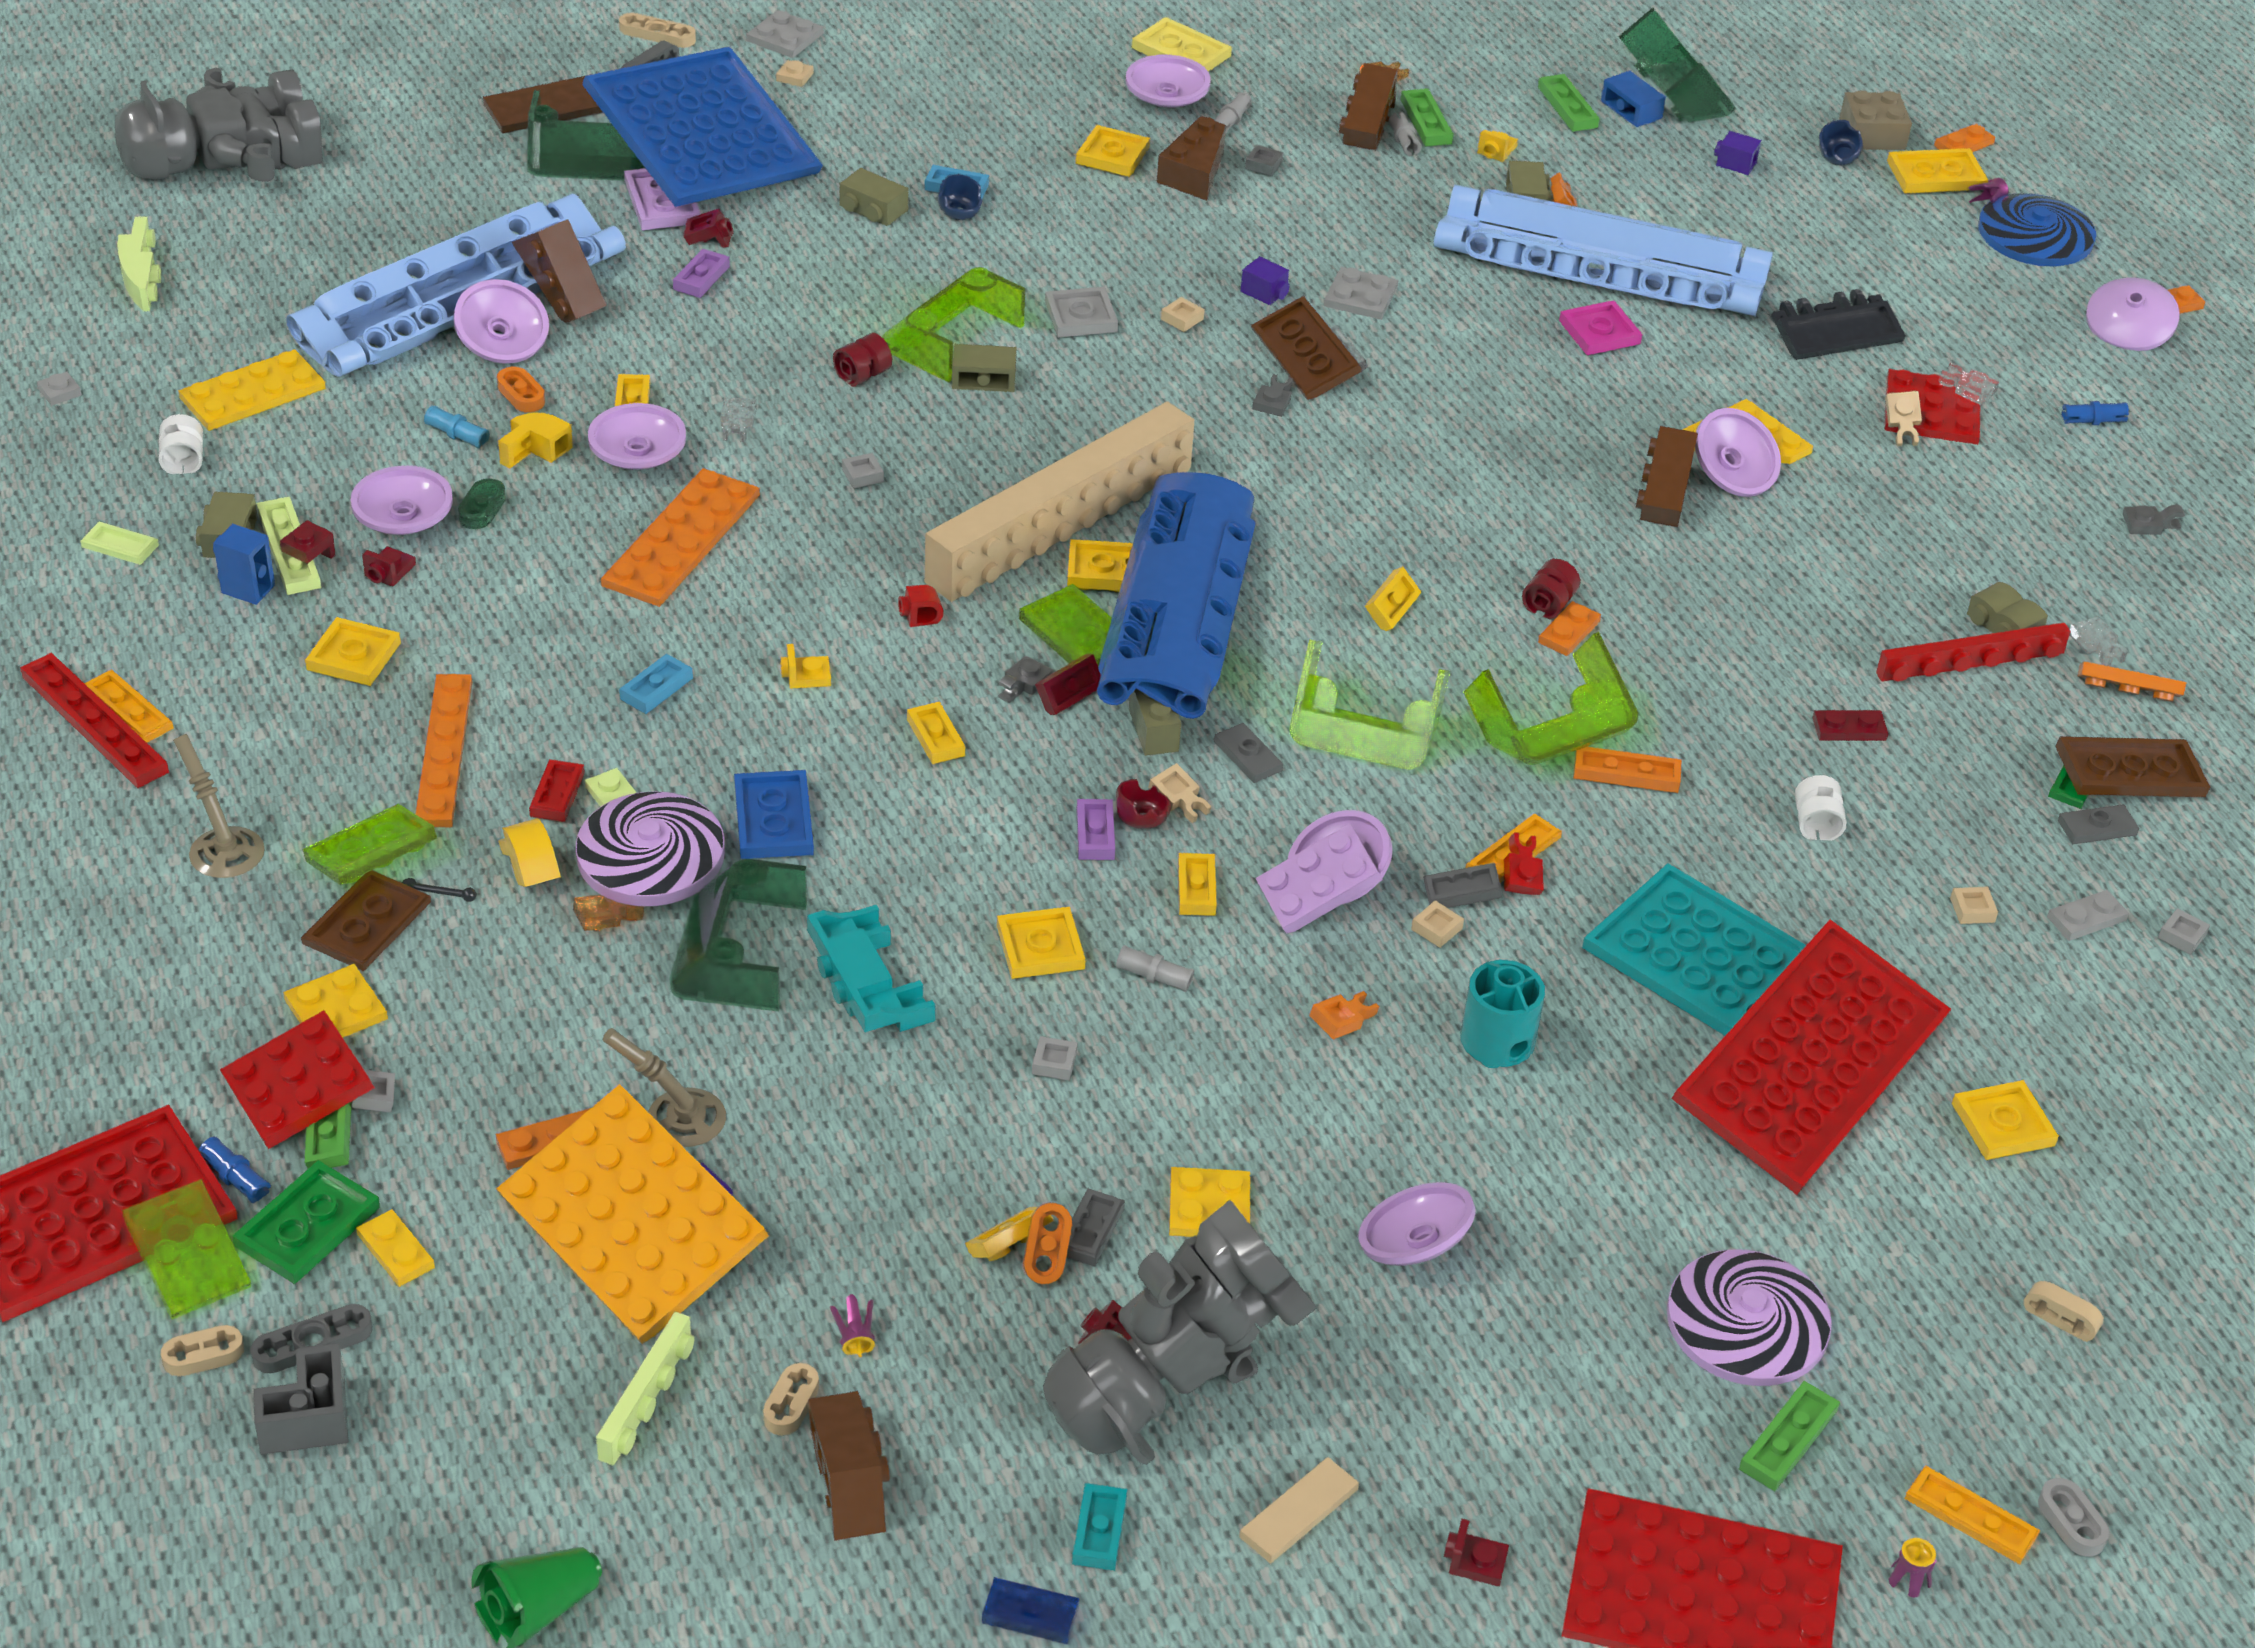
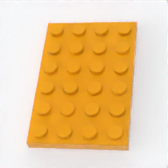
M620 1084L496 1188L511 1207L641 1344L658 1334L667 1325L674 1312L682 1313L769 1236L766 1229Z

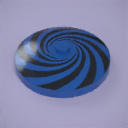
M2015 193L2003 195L1994 203L1989 201L1982 208L1978 221V229L1982 238L1994 250L2013 260L2037 266H2065L2079 262L2091 253L2096 240L2095 227L2082 211L2062 200L2040 194Z

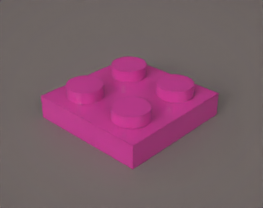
M1614 300L1560 312L1559 322L1586 355L1641 344L1643 334Z

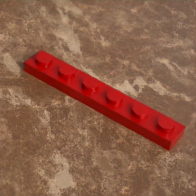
M2063 622L1882 650L1876 674L1881 682L1889 680L1903 681L1909 677L1922 675L1931 677L1941 672L1954 670L1963 672L1973 667H1994L2000 663L2012 661L2025 662L2031 658L2044 656L2053 658L2064 654L2071 630Z
M52 652L20 667L22 678L135 787L140 788L169 773L167 761Z

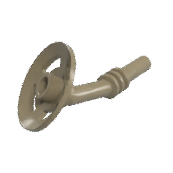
M184 734L173 739L190 774L191 779L189 783L195 785L192 790L193 792H198L196 798L197 800H202L213 827L212 830L202 834L192 844L189 852L191 864L200 873L216 878L234 877L250 871L261 861L264 855L265 847L263 840L250 829L228 826L215 794L218 789L217 787H212L214 781L213 779H208L210 772L204 771L188 735ZM244 835L248 836L253 841L255 846L249 845L248 840ZM236 838L239 839L242 842V844H237ZM215 848L216 855L212 854L210 849ZM204 851L206 859L212 862V865L202 861L199 853ZM242 854L248 857L246 861L238 865L226 867V862L235 860Z
M613 1028L606 1031L602 1040L635 1064L634 1068L636 1071L641 1072L651 1082L657 1081L666 1091V1093L659 1096L652 1103L648 1112L658 1121V1110L663 1103L669 1104L667 1107V1117L659 1121V1123L669 1133L671 1129L682 1133L695 1131V1135L688 1136L670 1133L683 1147L704 1144L721 1132L726 1121V1111L722 1102L715 1095L699 1088H684L666 1068V1062L660 1060L650 1050L643 1051ZM706 1108H715L716 1117L709 1127L704 1122Z

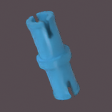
M434 405L428 408L424 416L425 424L446 432L447 436L453 440L459 438L476 446V448H480L481 445L483 446L489 440V430L468 422L467 418L463 415H453Z

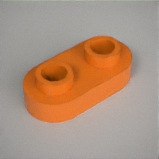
M507 367L498 372V390L517 410L529 413L536 412L544 407V389L525 369L521 367Z
M1053 1202L1044 1203L1037 1207L1031 1216L1023 1268L1026 1275L1039 1284L1055 1282L1060 1278L1065 1268L1072 1229V1218L1069 1211L1060 1204ZM1048 1215H1054L1058 1220L1057 1227L1052 1231L1046 1230L1043 1225V1221ZM1042 1255L1048 1256L1051 1261V1265L1046 1271H1040L1036 1267V1260Z

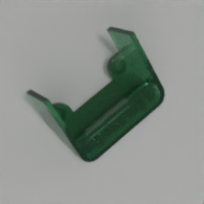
M1653 7L1618 36L1638 61L1634 66L1644 78L1649 75L1674 104L1671 111L1680 122L1684 119L1690 123L1726 117L1736 110V107L1701 62L1698 63Z
M534 90L528 113L527 170L530 174L538 177L625 181L624 171L645 169L612 123L558 120V112L548 105H541L540 90Z
M742 859L732 864L694 895L670 974V990L674 996L683 1000L779 1012V967L743 963L744 948L741 943L731 938H724L723 934L733 901L806 910L807 866Z

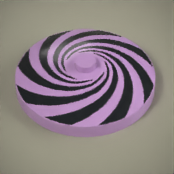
M657 791L629 794L604 804L595 810L583 823L576 840L577 864L587 884L608 899L633 906L671 904L693 896L704 889L716 877L722 867L725 856L724 834L715 815L708 808L691 798L675 793Z
M1723 1250L1699 1257L1678 1274L1671 1287L1667 1302L1669 1327L1674 1339L1683 1352L1706 1371L1725 1380L1744 1385L1772 1386L1800 1378L1813 1369L1821 1360L1831 1334L1830 1311L1824 1296L1817 1286L1793 1265L1772 1255L1757 1251Z

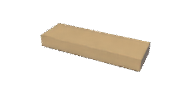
M1327 1457L1240 1529L1239 1538L1271 1564L1358 1490L1359 1482Z

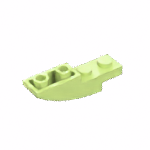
M135 217L131 234L118 235V256L123 282L129 296L141 310L150 311L151 302L158 299L156 283H161V268L159 264H155L153 252L151 251V248L155 247L154 229H149L147 217Z

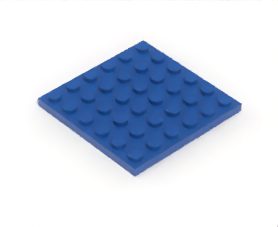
M730 46L587 75L584 78L582 84L675 207L820 173L823 166Z

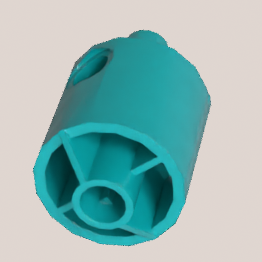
M1500 959L1482 964L1471 975L1461 1025L1460 1041L1465 1051L1485 1067L1495 1069L1518 1065L1528 1059L1534 1052L1545 999V985L1538 973L1529 966L1517 961Z

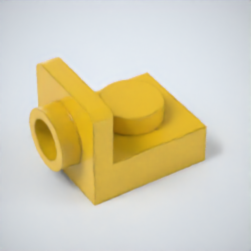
M1484 129L1480 133L1477 153L1503 162L1517 147L1518 139L1508 136L1504 132H1491Z
M787 644V657H780L781 677H788L790 689L831 686L828 656L795 658L794 644Z

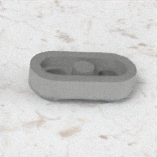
M2064 1478L2048 1480L2044 1484L2038 1498V1505L2044 1516L2071 1551L2088 1557L2100 1554L2110 1534L2107 1523L2077 1484ZM2054 1501H2061L2066 1507H2059ZM2079 1534H2085L2090 1539L2083 1538Z

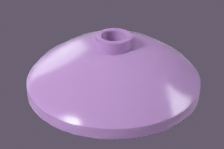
M1153 55L1144 57L1131 64L1126 72V85L1128 89L1140 100L1159 107L1174 108L1190 105L1204 97L1210 89L1211 78L1209 72L1198 62L1182 56Z
M2133 277L2120 278L2102 285L2093 293L2088 302L2086 318L2090 330L2103 341L2127 350L2146 351L2164 344L2172 337L2179 322V307L2173 295L2153 281Z
M485 280L470 286L461 294L454 310V326L462 343L474 354L492 362L516 363L532 357L542 348L549 331L548 314L539 298L524 286L507 280ZM494 331H500L502 334H497Z
M646 403L624 404L602 412L592 421L588 429V443L592 452L608 464L623 469H648L660 466L680 453L686 443V428L678 415L664 407Z
M1722 408L1713 411L1701 421L1696 430V433H1698L1695 446L1696 455L1704 472L1716 485L1731 494L1752 497L1764 493L1776 482L1781 468L1779 448L1771 432L1760 420L1739 409Z
M394 466L375 471L359 481L351 494V508L357 520L375 531L390 535L414 534L431 528L449 513L453 503L452 489L447 480L432 470L417 466Z
M1344 810L1325 815L1307 826L1294 841L1288 854V859L1350 823L1383 878L1391 862L1392 842L1386 828L1377 818L1362 811ZM1377 884L1368 888L1362 893L1356 895L1355 897L1351 898L1343 904L1352 902L1364 896L1369 891H1371Z
M1427 1183L1405 1189L1381 1202L1366 1216L1359 1229V1243L1364 1253L1370 1259L1387 1265L1406 1266L1432 1260L1451 1249L1465 1236L1475 1218V1204L1466 1189L1452 1183Z

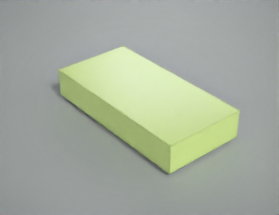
M98 522L81 540L82 548L139 565L159 546L157 538L103 522Z

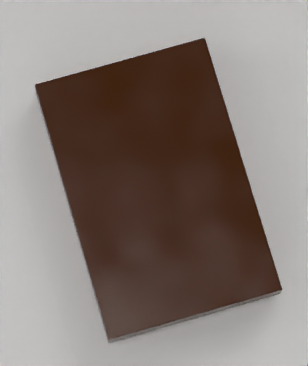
M369 869L301 937V942L303 945L345 964H355L359 970L364 972L431 903V896Z

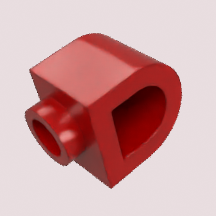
M906 586L905 596H899L898 598L900 616L907 617L910 627L938 624L943 618L944 610L937 591L932 586Z

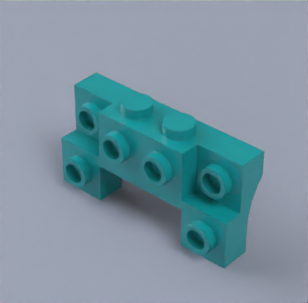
M877 904L851 912L837 913L822 910L807 915V931L821 955L817 957L819 972L822 978L829 979L836 1003H842L848 1015L857 1018L864 1033L894 1023L898 1030L902 1032L935 1021L936 1005L933 1000L925 1001L921 980L892 988V976L876 951L891 945V929L888 925L882 926L880 924Z

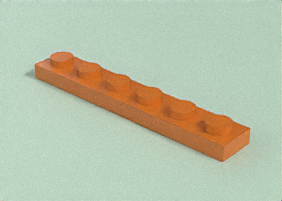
M436 674L415 813V827L452 828L472 689V674Z

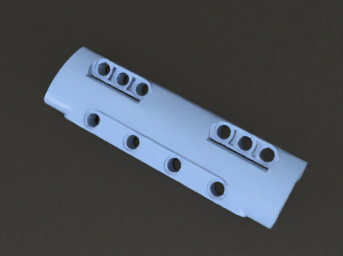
M1454 185L1448 213L1439 221L1436 229L1434 247L1469 254L1471 257L1503 266L1655 299L1708 309L1719 308L1752 316L1757 314L1773 252L1746 247L1744 257H1740L1742 243L1738 241L1500 190L1485 189L1480 201L1481 190L1460 185ZM1480 221H1485V222H1489V223H1494V224H1499V225H1503V226L1513 227V228H1517V229L1527 230V231H1531V232L1541 233V234H1545V235L1555 236V237H1557V239H1556V238L1547 237V236L1537 235V234H1533V233L1523 232V231H1519V230L1509 229V228H1505V227L1495 226V225H1491V224L1481 223ZM1653 258L1662 259V260H1667V261L1676 262V263H1681V264L1690 265V266H1695V267L1704 268V269H1709V270H1713V271L1723 272V273L1732 274V275H1731V276H1728V275H1724V274H1719V273H1714V272H1710V271L1700 270V269H1696V268L1686 267V266H1682V265L1672 264V263H1668V262L1658 261V260H1654ZM1589 264L1603 265L1604 270L1590 268Z
M569 194L546 206L543 202H537L336 287L321 295L314 302V305L289 314L286 317L287 327L303 351L328 372L341 377L368 364H378L433 340L437 337L438 333L454 327V310L459 297L466 289L478 282L492 279L507 280L524 286L534 294L541 292L542 290L536 280L528 277L533 276L512 244L517 239L569 219L589 267L623 252L626 247L625 239L621 231L615 226L601 230L580 198L575 194ZM396 332H401V333H403L405 336H401V335L397 334ZM370 344H375V345H377L379 348H375V347L371 346Z

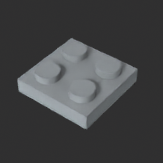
M777 10L746 34V41L794 58L824 34V26L813 23L808 19L793 16L786 11Z
M1340 267L1324 299V306L1382 320L1396 292L1398 280L1381 274L1375 275L1359 271L1356 268Z
M1105 286L1045 292V304L1058 338L1118 332V320Z

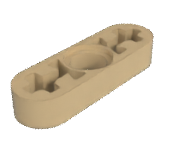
M626 13L619 17V30L622 34L654 42L664 40L681 48L690 47L696 43V31L690 25L638 13Z

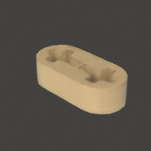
M2047 1281L2036 1282L2024 1299V1306L2028 1312L2085 1342L2092 1340L2103 1324L2104 1318L2097 1307Z
M229 1325L216 1326L169 1339L161 1349L163 1367L171 1375L186 1376L232 1364L241 1358L244 1352L243 1338L237 1328ZM227 1340L229 1348L220 1350L219 1342ZM185 1351L186 1359L178 1361L176 1353Z
M796 1363L788 1366L782 1372L763 1409L764 1425L769 1432L783 1436L795 1432L800 1427L809 1411L808 1399L816 1398L819 1390V1376L814 1367L809 1364ZM801 1378L806 1379L807 1384H802L797 1393H793V1382L798 1383ZM790 1405V1416H784L782 1420H777L775 1414H781L785 1406Z

